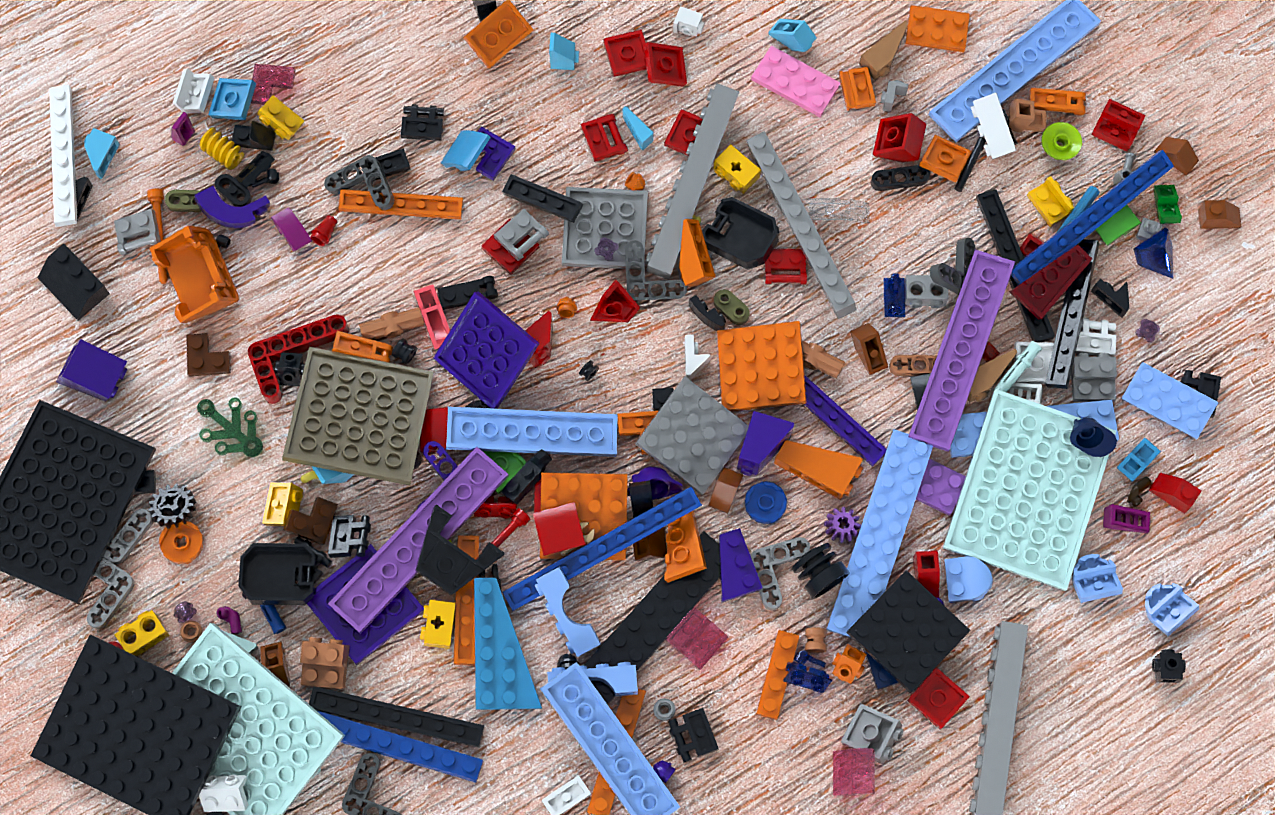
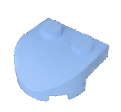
M1088 554L1078 560L1073 570L1072 582L1081 603L1123 593V587L1116 574V565L1112 560L1109 559L1107 561L1100 558L1099 554Z
M970 556L944 559L949 602L955 603L970 600L975 602L983 599L993 584L992 573L986 564Z
M1172 583V585L1157 584L1145 596V609L1148 619L1167 636L1171 635L1199 610V605L1183 592L1181 586Z

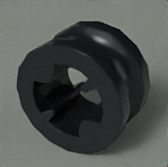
M592 360L587 362L579 372L580 376H585L586 381L593 378L599 370L597 365H593L594 362Z

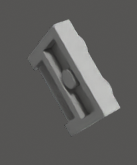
M153 209L114 221L118 240L117 248L121 255L128 254L131 250L149 244L156 245L161 242L156 214ZM150 233L147 237L127 243L129 239Z
M523 209L494 234V238L517 261H520L524 257L523 254L540 239H545L549 232ZM533 229L536 231V233L532 235L526 242H524L518 249L514 247Z

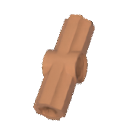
M419 307L400 313L395 311L387 312L381 315L379 319L359 324L362 337L371 340L382 337H398L406 330L424 326Z
M802 341L804 366L811 370L818 369L837 379L845 361L827 353L823 347L816 343L808 344Z

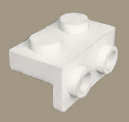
M183 69L173 104L185 113H204L215 77L211 74H194L189 69Z
M246 775L208 776L199 795L204 812L245 811L248 807L243 789L247 781Z

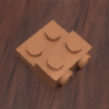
M309 637L308 641H302L300 663H303L300 685L345 689L350 645H342L343 640L330 639L329 643H321L322 638Z

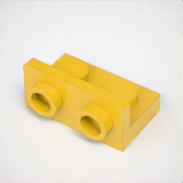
M274 95L270 97L257 113L258 119L264 125L273 127L275 133L282 139L290 140L304 123L300 116Z
M1051 176L1046 179L1045 183L1027 194V197L1049 227L1067 218L1074 209L1072 200L1064 195L1060 184L1053 180Z
M271 482L262 524L266 526H285L289 511L293 509L299 512L303 498V489L293 483Z

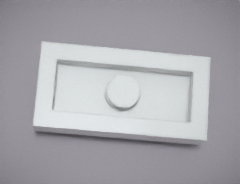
M578 775L542 799V802L550 815H562L589 797L591 793Z

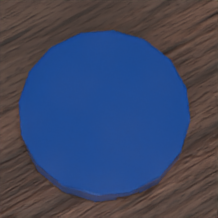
M764 481L753 485L748 490L744 504L746 512L751 519L758 523L770 524L779 520L785 513L787 498L780 486L773 482Z

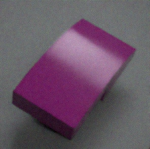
M289 207L271 217L279 233L283 234L293 252L312 242L305 228Z

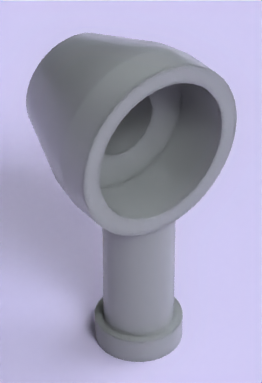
M1126 153L1123 170L1118 171L1113 178L1114 186L1124 179L1123 175L1128 176L1132 173L1131 168L1136 158L1134 153Z

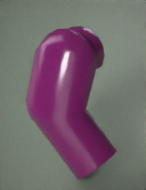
M228 606L218 608L216 612L217 617L230 623L231 634L242 633L239 613Z

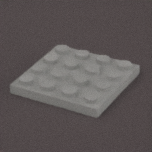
M566 187V196L580 201L583 207L574 223L564 219L562 266L626 269L625 247L632 240L642 243L645 260L648 191ZM634 243L628 249L629 252L633 253V259L628 258V261L641 262V257L637 258V252L641 249ZM633 264L630 269L641 270V267L638 264Z
M685 376L635 444L696 492L703 495L742 442L749 426Z

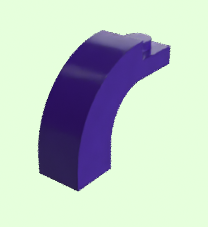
M214 186L195 194V201L204 215L216 224L228 228L251 226L256 222L254 215H263L268 211L267 208L270 207V201L267 196L246 206H230L219 197Z

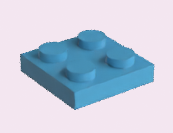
M219 78L208 115L217 119L246 120L257 83L253 80Z

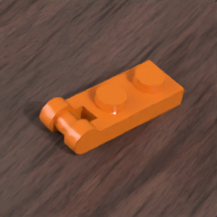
M1042 88L1030 89L1029 101H1034V109L1074 113L1075 115L1085 114L1086 107L1084 102L1086 101V94L1084 92ZM1071 100H1074L1076 104H1071Z
M337 331L332 351L390 363L389 356L392 354L393 347L386 343Z

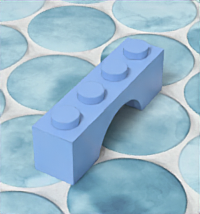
M559 566L537 578L535 587L539 595H544L548 603L545 606L550 615L555 614L558 620L555 623L561 635L565 633L568 639L566 645L570 653H575L578 657L601 645L591 624L576 623L566 615L563 608V597L570 584L561 567Z
M631 662L618 663V666L609 667V664H598L596 668L587 669V666H580L590 681L605 683L612 689L615 696L638 695L636 665H631ZM552 668V672H547L548 682L563 672L565 668Z

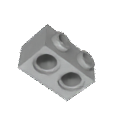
M906 275L904 280V306H910L911 308H920L922 306L942 308L946 306L949 299L948 289L934 283L930 275ZM911 290H918L920 295L912 294ZM932 290H938L941 295H934Z

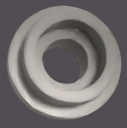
M665 698L658 700L654 705V715L662 721L670 720L675 714L674 703ZM666 706L669 709L668 713L663 714L661 713L660 708Z

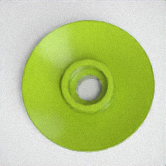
M1053 123L1042 134L1041 142L1044 151L1050 157L1057 160H1069L1075 157L1082 147V137L1079 131L1069 123ZM1057 142L1063 143V146H1059Z

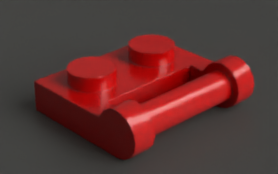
M614 114L580 124L594 162L617 154L622 155L628 151V147L623 143L615 123L617 120ZM604 125H608L616 146L611 147L603 128Z
M774 249L770 253L764 264L765 285H771L772 283L807 284L806 257L802 249ZM771 271H799V274H772Z

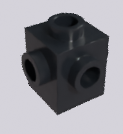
M281 353L280 360L276 361L275 373H279L280 385L300 386L305 366L303 354Z
M1172 649L1161 650L1155 656V659L1152 660V671L1155 672L1156 682L1178 683L1183 680L1186 663L1185 660H1182V653H1175V650Z

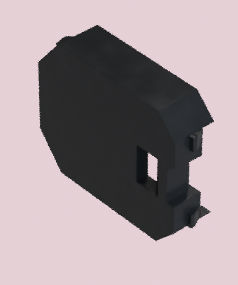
M733 197L722 199L715 211L716 218L712 225L707 224L702 230L707 249L747 270L765 264L770 253L779 242V227L776 226L775 218ZM726 222H728L730 225L723 235L720 232Z
M253 543L240 556L238 586L245 600L248 599L252 605H306L316 595L315 584L311 582L312 569H316L318 555L307 544ZM296 569H299L298 584H295ZM303 569H307L306 582H302Z

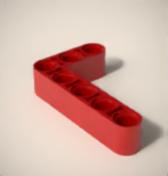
M332 315L260 340L249 346L248 356L260 391L268 403H278L283 396L272 363L280 360L282 352L299 354L308 351L309 347L316 348L333 342L337 331L348 333L349 327L342 315ZM336 324H343L341 329H333ZM316 331H323L321 336H314ZM296 338H303L301 343H294ZM276 345H283L281 350H274ZM262 351L263 355L261 357H254L256 352ZM270 370L267 376H260L262 371ZM272 388L277 389L273 395H267L268 390Z

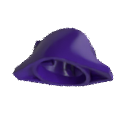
M646 467L638 474L632 475L633 483L650 480L652 500L661 499L683 491V485L671 478L664 469L659 467ZM629 488L627 489V496H630Z

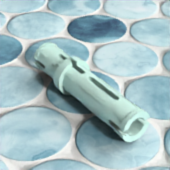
M1031 341L1024 352L1016 357L1015 363L992 390L998 389L1007 393L1026 368L1031 367V362L1042 350L1041 346Z

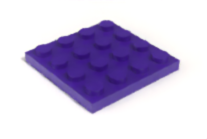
M474 292L433 359L491 409H498L540 343L480 292Z
M371 544L365 551L364 557L356 555L316 587V595L307 603L335 640H343L342 645H350L349 657L356 665L424 612L423 606L405 586L360 634L328 605L377 552Z

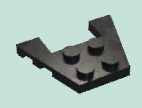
M435 505L431 513L415 571L449 595H452L504 556L505 553L488 542L476 560L440 535L452 515L438 505Z

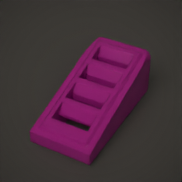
M183 112L172 127L171 138L178 144L185 146L195 133L188 114Z
M1111 504L1104 508L1103 527L1114 530L1149 533L1150 512ZM1121 514L1124 515L1123 522H1121ZM1130 515L1132 516V524H1130ZM1138 516L1141 517V526H1138Z

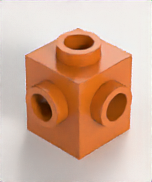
M847 644L842 654L837 653L832 663L835 665L832 674L840 680L851 684L855 677L860 678L865 668L862 666V663L867 654Z

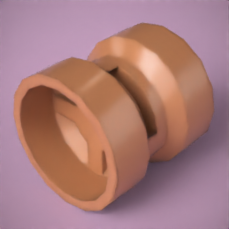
M819 627L806 628L805 636L807 637V643L805 644V651L809 653L826 652L827 644L825 643V638L827 637V629Z

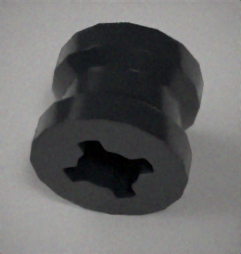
M402 338L395 345L392 356L395 358L399 357L402 363L407 365L414 358L418 348L415 345H409L407 340Z

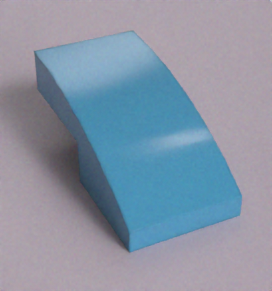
M1144 438L1117 466V469L1133 482L1161 451Z

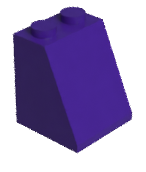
M80 339L73 346L56 382L106 402L110 397L114 398L118 387L115 385L118 379L122 380L127 372V368H125L127 361Z
M753 411L739 456L737 470H740V473L747 476H752V474L758 475L780 451L785 440H790L795 423Z

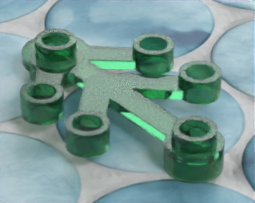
M231 398L228 403L232 411V423L215 410V405L211 400L203 399L198 403L197 410L202 417H211L225 429L220 431H211L208 428L202 429L199 436L203 442L208 443L212 440L236 438L240 442L230 445L222 441L218 442L215 445V451L218 455L224 456L227 453L243 452L248 457H256L262 452L263 443L256 437L258 417L254 411L249 410L244 414V419L248 423L247 436L241 432L240 410L242 402L239 398ZM234 402H239L237 407H232ZM204 404H208L209 408L203 410L202 406ZM254 415L253 420H247V417ZM204 433H210L208 438H203ZM251 443L255 444L253 449H249L248 446ZM225 446V450L222 452L218 451V448Z

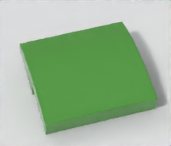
M1125 205L1095 229V231L1104 243L1109 246L1122 235L1128 234L1140 225L1141 222L1128 205Z

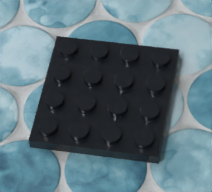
M906 570L846 633L909 693H912L971 630Z

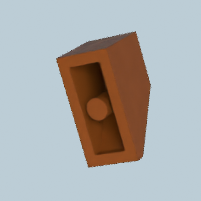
M1204 200L1198 209L1200 229L1242 227L1240 208L1226 200Z
M869 323L851 330L850 333L854 347L868 374L872 375L888 368L879 332Z
M282 641L261 646V664L289 687L290 677Z

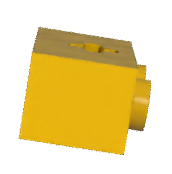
M731 144L714 160V172L720 178H725L734 190H739L743 194L760 178L761 169Z
M429 600V606L424 605L423 618L427 619L426 627H421L420 640H424V646L450 649L456 603ZM436 619L440 620V624H444L440 625L439 629H435V625L431 624L435 623Z

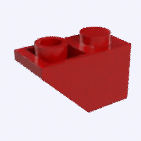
M938 550L916 552L913 556L915 579L933 596L939 598L940 567Z

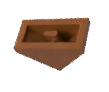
M1166 137L1154 151L1156 154L1158 151L1163 150L1174 165V168L1185 176L1189 174L1199 161L1189 141L1185 139Z
M724 467L717 480L708 506L728 514L744 475Z

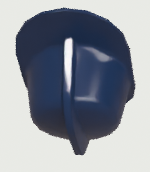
M1090 417L1074 420V426L1070 434V441L1073 446L1093 457L1106 456L1115 449L1117 439L1112 431Z

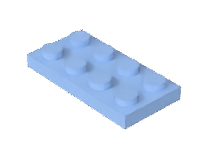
M1144 362L1141 363L1121 398L1196 440L1218 404L1217 401Z

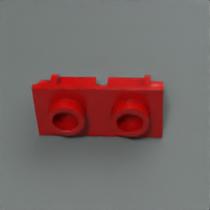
M490 496L476 510L474 516L482 518H512V514L517 510V505L506 497H498V503H494V496Z

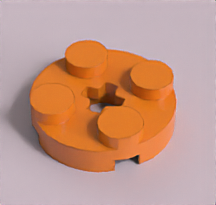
M186 521V524L180 522L178 528L174 524L171 525L170 529L165 527L160 534L159 545L161 551L173 563L190 564L200 555L203 549L204 537L199 528L189 521ZM185 537L186 545L178 547L177 539L181 540Z

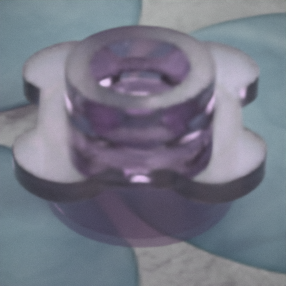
M603 237L600 239L598 247L594 249V252L597 256L601 255L605 257V260L610 261L613 259V254L618 250L619 246L612 240Z
M1142 319L1140 328L1135 331L1136 336L1145 338L1147 342H1153L1155 334L1160 331V327L1153 321Z
M187 601L181 602L174 608V617L178 618L177 621L179 623L190 620L196 614L197 609L193 608L192 603Z

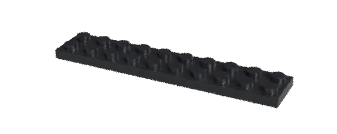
M703 531L700 534V540L707 569L668 583L664 580L663 576L583 666H587V669L596 668L598 664H609V667L618 666V663L631 662V665H636L637 673L720 579L719 543ZM591 681L608 705L615 698L612 689L603 682Z

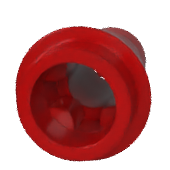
M328 215L311 231V240L319 246L328 244L338 221L333 216Z

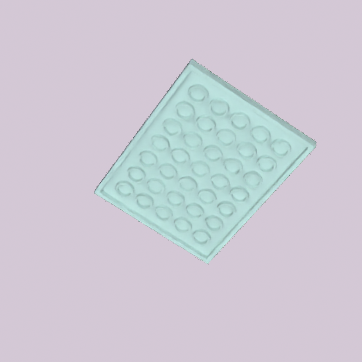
M995 389L943 548L964 556L975 557L986 564L1066 591L1109 454L1103 457H1093L1071 444L1070 434L1074 426V420H1080L1081 418ZM1107 428L1116 435V430Z
M214 623L209 624L172 672L242 706L209 776L246 775L247 781L243 789L248 807L245 811H226L230 815H284L345 736Z

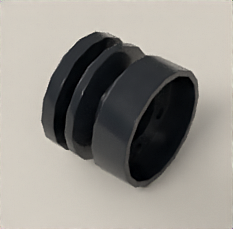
M829 543L811 549L792 567L794 573L803 571L798 576L799 580L811 579L805 585V589L812 599L825 594L850 574L842 561L831 564V561L837 554L836 552L828 553L832 548Z

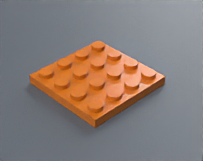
M800 321L717 330L722 405L730 412L807 404Z
M542 472L541 511L575 502L580 523L588 522L582 528L583 535H588L594 529L592 540L594 541L627 522L628 474ZM540 544V559H562L565 557L560 552L543 556ZM585 545L575 547L569 554L580 549ZM626 548L605 560H626Z

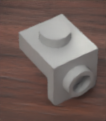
M899 80L888 82L887 90L883 91L880 103H884L883 111L891 112L895 95L906 96L908 84Z

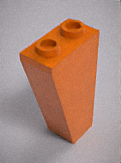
M785 440L774 461V464L839 500L842 499L843 495H849L854 486L851 484V481L854 477L858 479L864 468L860 466L863 461L860 457Z

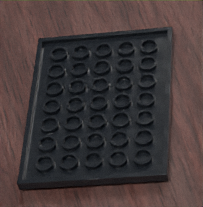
M39 400L0 475V571L79 605L156 451L155 447Z
M89 635L30 756L147 815H190L242 706L96 636Z

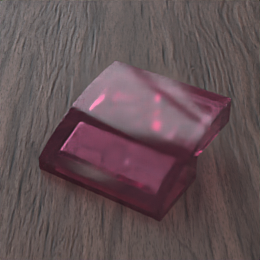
M693 607L665 640L680 654H683L697 669L701 670L729 637L711 620Z
M873 748L833 751V796L875 794V750Z

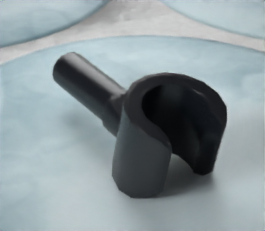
M276 169L267 170V177L256 181L252 187L254 188L264 183H278L279 172Z
M218 235L216 237L218 247L228 248L231 240L224 235Z

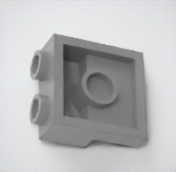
M1078 353L1076 355L1071 371L1073 402L1112 400V402H1115L1116 357H1110L1109 353H1100L1097 357H1089L1088 353Z
M860 703L841 743L862 753L867 758L884 764L885 760L889 761L893 755L894 749L892 746L895 740L899 741L902 738L904 732L902 729L903 725L898 719Z

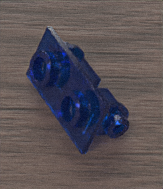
M894 273L891 274L890 278H883L884 317H905L904 278H900L899 274Z
M794 661L787 663L786 671L789 672L783 679V682L823 693L832 682L826 671L810 667L809 672H807L805 665Z

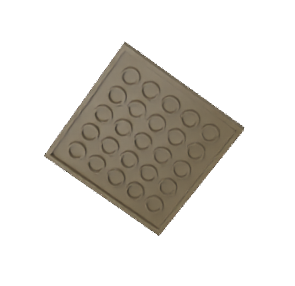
M309 347L282 461L410 486L434 372Z

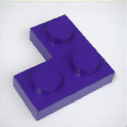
M481 126L478 132L487 134L491 138L482 150L485 156L476 167V171L494 181L516 148L511 143Z

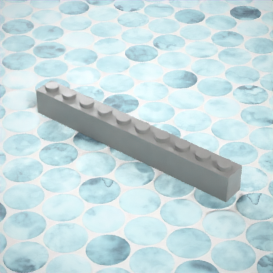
M718 83L715 89L710 88L706 99L710 101L708 107H703L699 117L703 121L701 125H696L693 136L696 137L695 142H690L686 154L689 155L687 161L683 160L679 170L682 173L681 179L676 178L672 189L676 191L673 198L669 197L665 207L669 209L667 216L662 215L658 227L662 228L660 234L655 233L651 245L655 246L653 253L648 252L646 257L647 272L669 280L681 249L683 220L692 219L739 91Z
M765 131L746 140L755 162L761 169L767 185L835 315L840 319L856 311L855 301Z
M1002 621L994 629L993 639H996V647H992L990 660L993 661V668L989 669L987 681L991 683L990 690H986L984 703L988 704L987 711L983 712L981 724L985 726L984 733H980L978 746H981V754L977 755L975 768L979 769L978 776L974 777L972 790H975V797L971 799L969 812H972V815H1003L1028 625Z

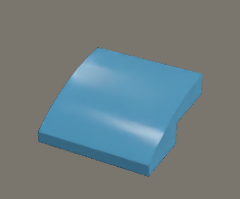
M461 131L441 161V164L446 168L456 167L460 171L470 170L491 137L477 131Z

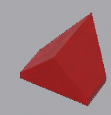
M615 280L602 295L590 321L628 323L640 309V306L623 286Z

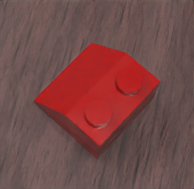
M913 113L880 119L873 156L902 163L919 160L926 123Z
M547 311L525 330L540 343L529 360L535 368L546 364L551 356L553 323L550 311Z

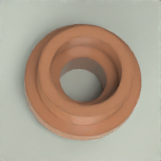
M196 621L186 622L180 630L181 637L188 643L196 642L203 633L201 625ZM190 629L196 630L193 636L188 634Z

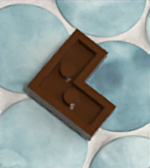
M208 333L186 335L187 375L189 377L231 373L230 352L209 353Z
M316 497L310 516L293 509L290 510L283 530L324 545L338 504L321 497Z

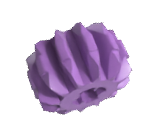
M845 507L841 508V512L834 508L833 514H827L829 521H825L824 526L828 527L826 530L827 535L833 533L832 541L838 537L839 543L842 544L844 538L851 542L852 536H858L857 530L861 528V524L856 523L859 520V516L852 517L853 509L846 513ZM842 522H845L846 525L843 527V529L840 528L839 525Z

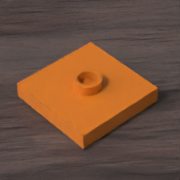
M934 135L919 166L953 182H957L972 151Z

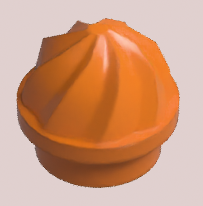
M632 172L627 177L625 186L628 190L632 191L644 190L645 179L640 173Z
M569 297L561 298L556 306L558 315L563 318L573 317L577 311L576 302Z

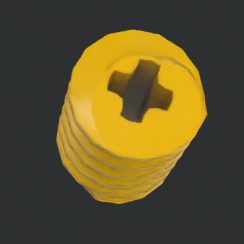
M214 127L207 130L200 140L201 150L207 152L209 156H213L214 160L219 161L228 170L235 169L245 155L244 152H240L241 147L239 145L234 147L235 143L233 141L228 142V137H222L221 132L216 133V128Z

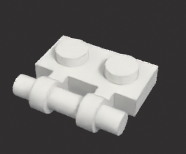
M1083 318L1075 354L1088 353L1089 355L1097 356L1100 353H1109L1110 357H1114L1116 355V335L1108 334V331H1115L1116 323H1109L1108 320H1101L1100 322L1089 321V318ZM1089 329L1099 330L1100 333H1090Z

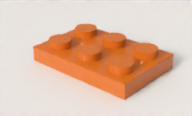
M505 0L463 38L489 69L529 35L533 28L512 2Z
M911 5L905 44L964 52L970 13Z

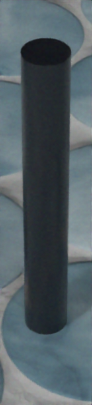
M978 138L954 188L956 191L962 192L986 142L984 138Z

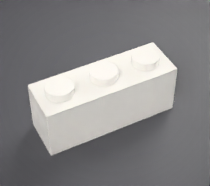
M997 93L974 100V106H971L974 118H979L981 125L977 127L980 136H985L987 144L984 145L987 156H992V159L1017 151Z

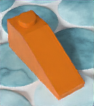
M694 219L683 220L679 268L685 286L697 287L716 278L699 220Z

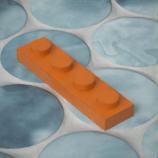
M778 630L756 715L774 720L778 719L800 635Z

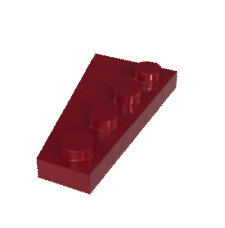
M1076 245L1009 292L1040 320L1093 258L1079 245Z

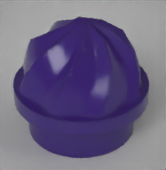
M662 760L655 763L653 769L662 782L666 784L676 769L671 766L672 763Z

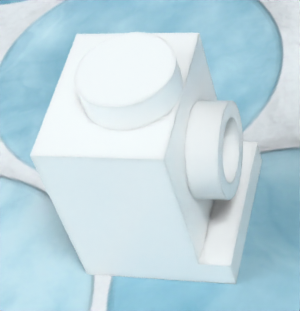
M680 6L673 23V33L677 34L679 30L685 35L697 37L698 33H702L705 22H702L703 14Z

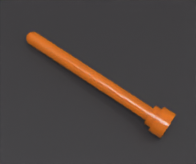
M154 188L147 191V199L155 211L160 241H162L164 236L161 204L163 203L162 200H164V191ZM158 266L159 282L165 284L168 281L167 268Z

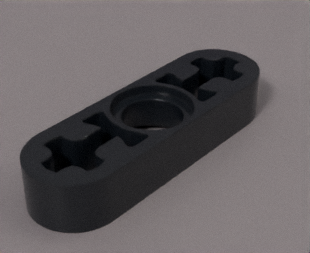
M919 165L878 170L872 175L871 186L877 191L922 186L928 182L930 171ZM918 172H921V175H924L923 179H920L919 176H916ZM903 174L906 180L898 182L895 179V175ZM878 177L884 180L883 184L877 181Z

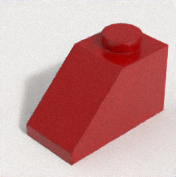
M1159 473L1149 488L1150 492L1184 514L1192 507L1202 490L1185 479L1164 473Z

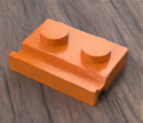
M868 67L849 69L845 72L839 71V79L847 110L876 105Z

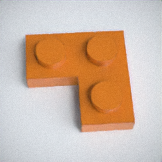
M658 411L618 413L619 436H641ZM641 449V455H648Z

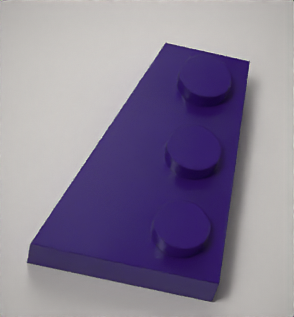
M740 528L720 534L721 603L762 590V584Z

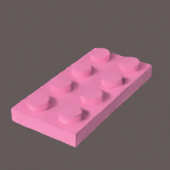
M772 45L751 76L752 81L818 117L822 116L841 84Z

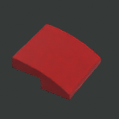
M1109 99L1091 135L1128 152L1146 115Z
M448 407L426 410L420 436V452H423L424 446L432 441L438 442L446 450ZM431 446L428 447L429 452H436L438 450L436 446L433 448Z
M575 502L533 513L543 556L586 545Z

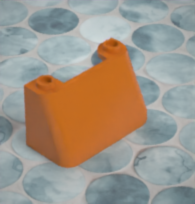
M186 226L149 248L153 262L157 266L167 268L181 303L175 307V316L180 323L191 322L228 307L239 300L237 290L216 240L207 228Z

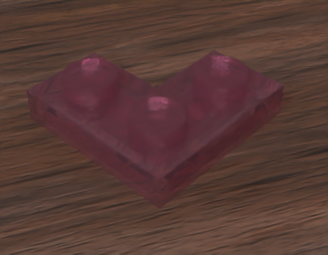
M255 64L252 80L257 84L251 104L265 105L272 95L273 87L293 89L295 67Z

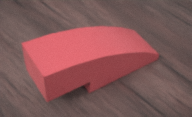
M432 284L413 292L433 347L436 350L440 348L450 329L435 287Z

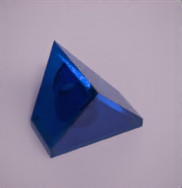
M1164 228L1133 250L1139 266L1173 279L1172 241L1169 230Z

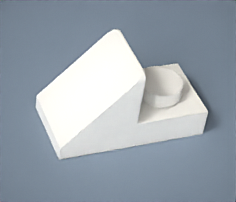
M685 335L686 377L692 380L710 362L711 355H694L698 354V342H694V335Z

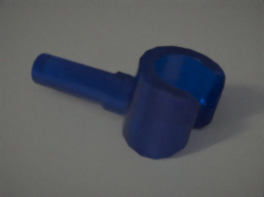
M807 651L798 652L794 658L797 663L803 666L807 661L821 667L826 665V662L813 658Z

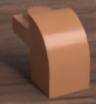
M1015 99L1009 105V127L1011 130L1022 133L1024 130L1044 132L1047 128L1046 111L1034 109V101Z

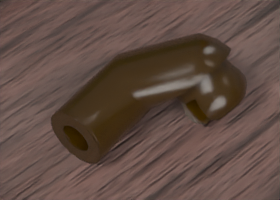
M1143 477L1133 485L1128 496V502H1131L1134 507L1143 502L1139 495L1152 484L1148 477Z

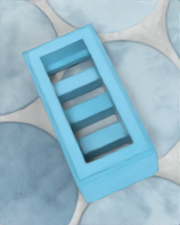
M625 106L622 109L623 119L639 147L644 150L653 142V131Z

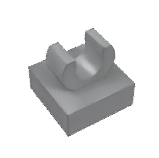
M1143 217L1136 238L1155 245L1163 224Z

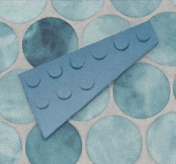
M474 578L475 710L542 709L497 579Z

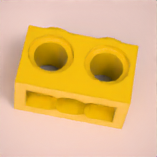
M153 610L141 613L136 621L131 624H124L118 629L119 632L114 634L123 649L135 656L141 655L170 636ZM154 622V630L146 632L147 625ZM135 634V642L132 644H128V637L130 635Z

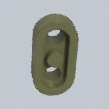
M174 189L166 194L165 203L171 211L200 212V208L198 205H194L195 194L201 191ZM175 200H180L178 204H173Z
M723 289L715 294L714 306L733 324L743 325L748 321L750 315L749 308L731 291ZM721 297H727L728 300L724 302L721 300ZM741 310L743 314L737 315L736 311Z

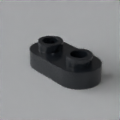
M222 174L215 180L217 192L235 207H242L251 203L252 197L249 190L229 174ZM224 185H230L227 189L223 188ZM240 197H245L242 201L238 200Z

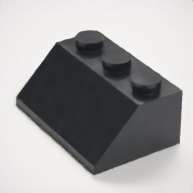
M65 244L61 245L47 257L37 277L77 321L110 294L100 280Z

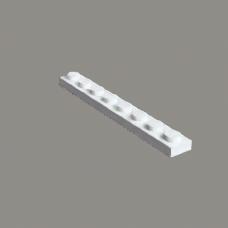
M69 84L49 88L54 223L57 227L77 224L72 89Z

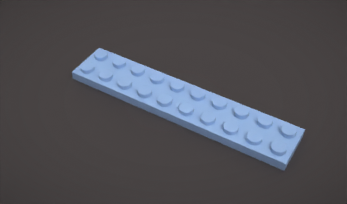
M1065 0L934 107L928 115L955 143L958 142L980 123L978 117L974 118L971 106H974V100L997 93L1000 104L1003 105L1095 29L1101 20L1080 0Z
M895 429L892 432L847 567L850 574L842 581L827 626L828 631L848 638L851 637L846 632L886 590L933 448L932 445L909 438L907 433Z

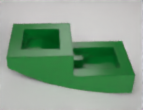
M1154 185L1155 205L1160 224L1181 223L1182 215L1177 204L1179 197L1175 186Z

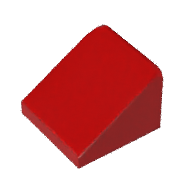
M1030 233L1021 245L1020 250L1027 257L1042 245L1044 241Z

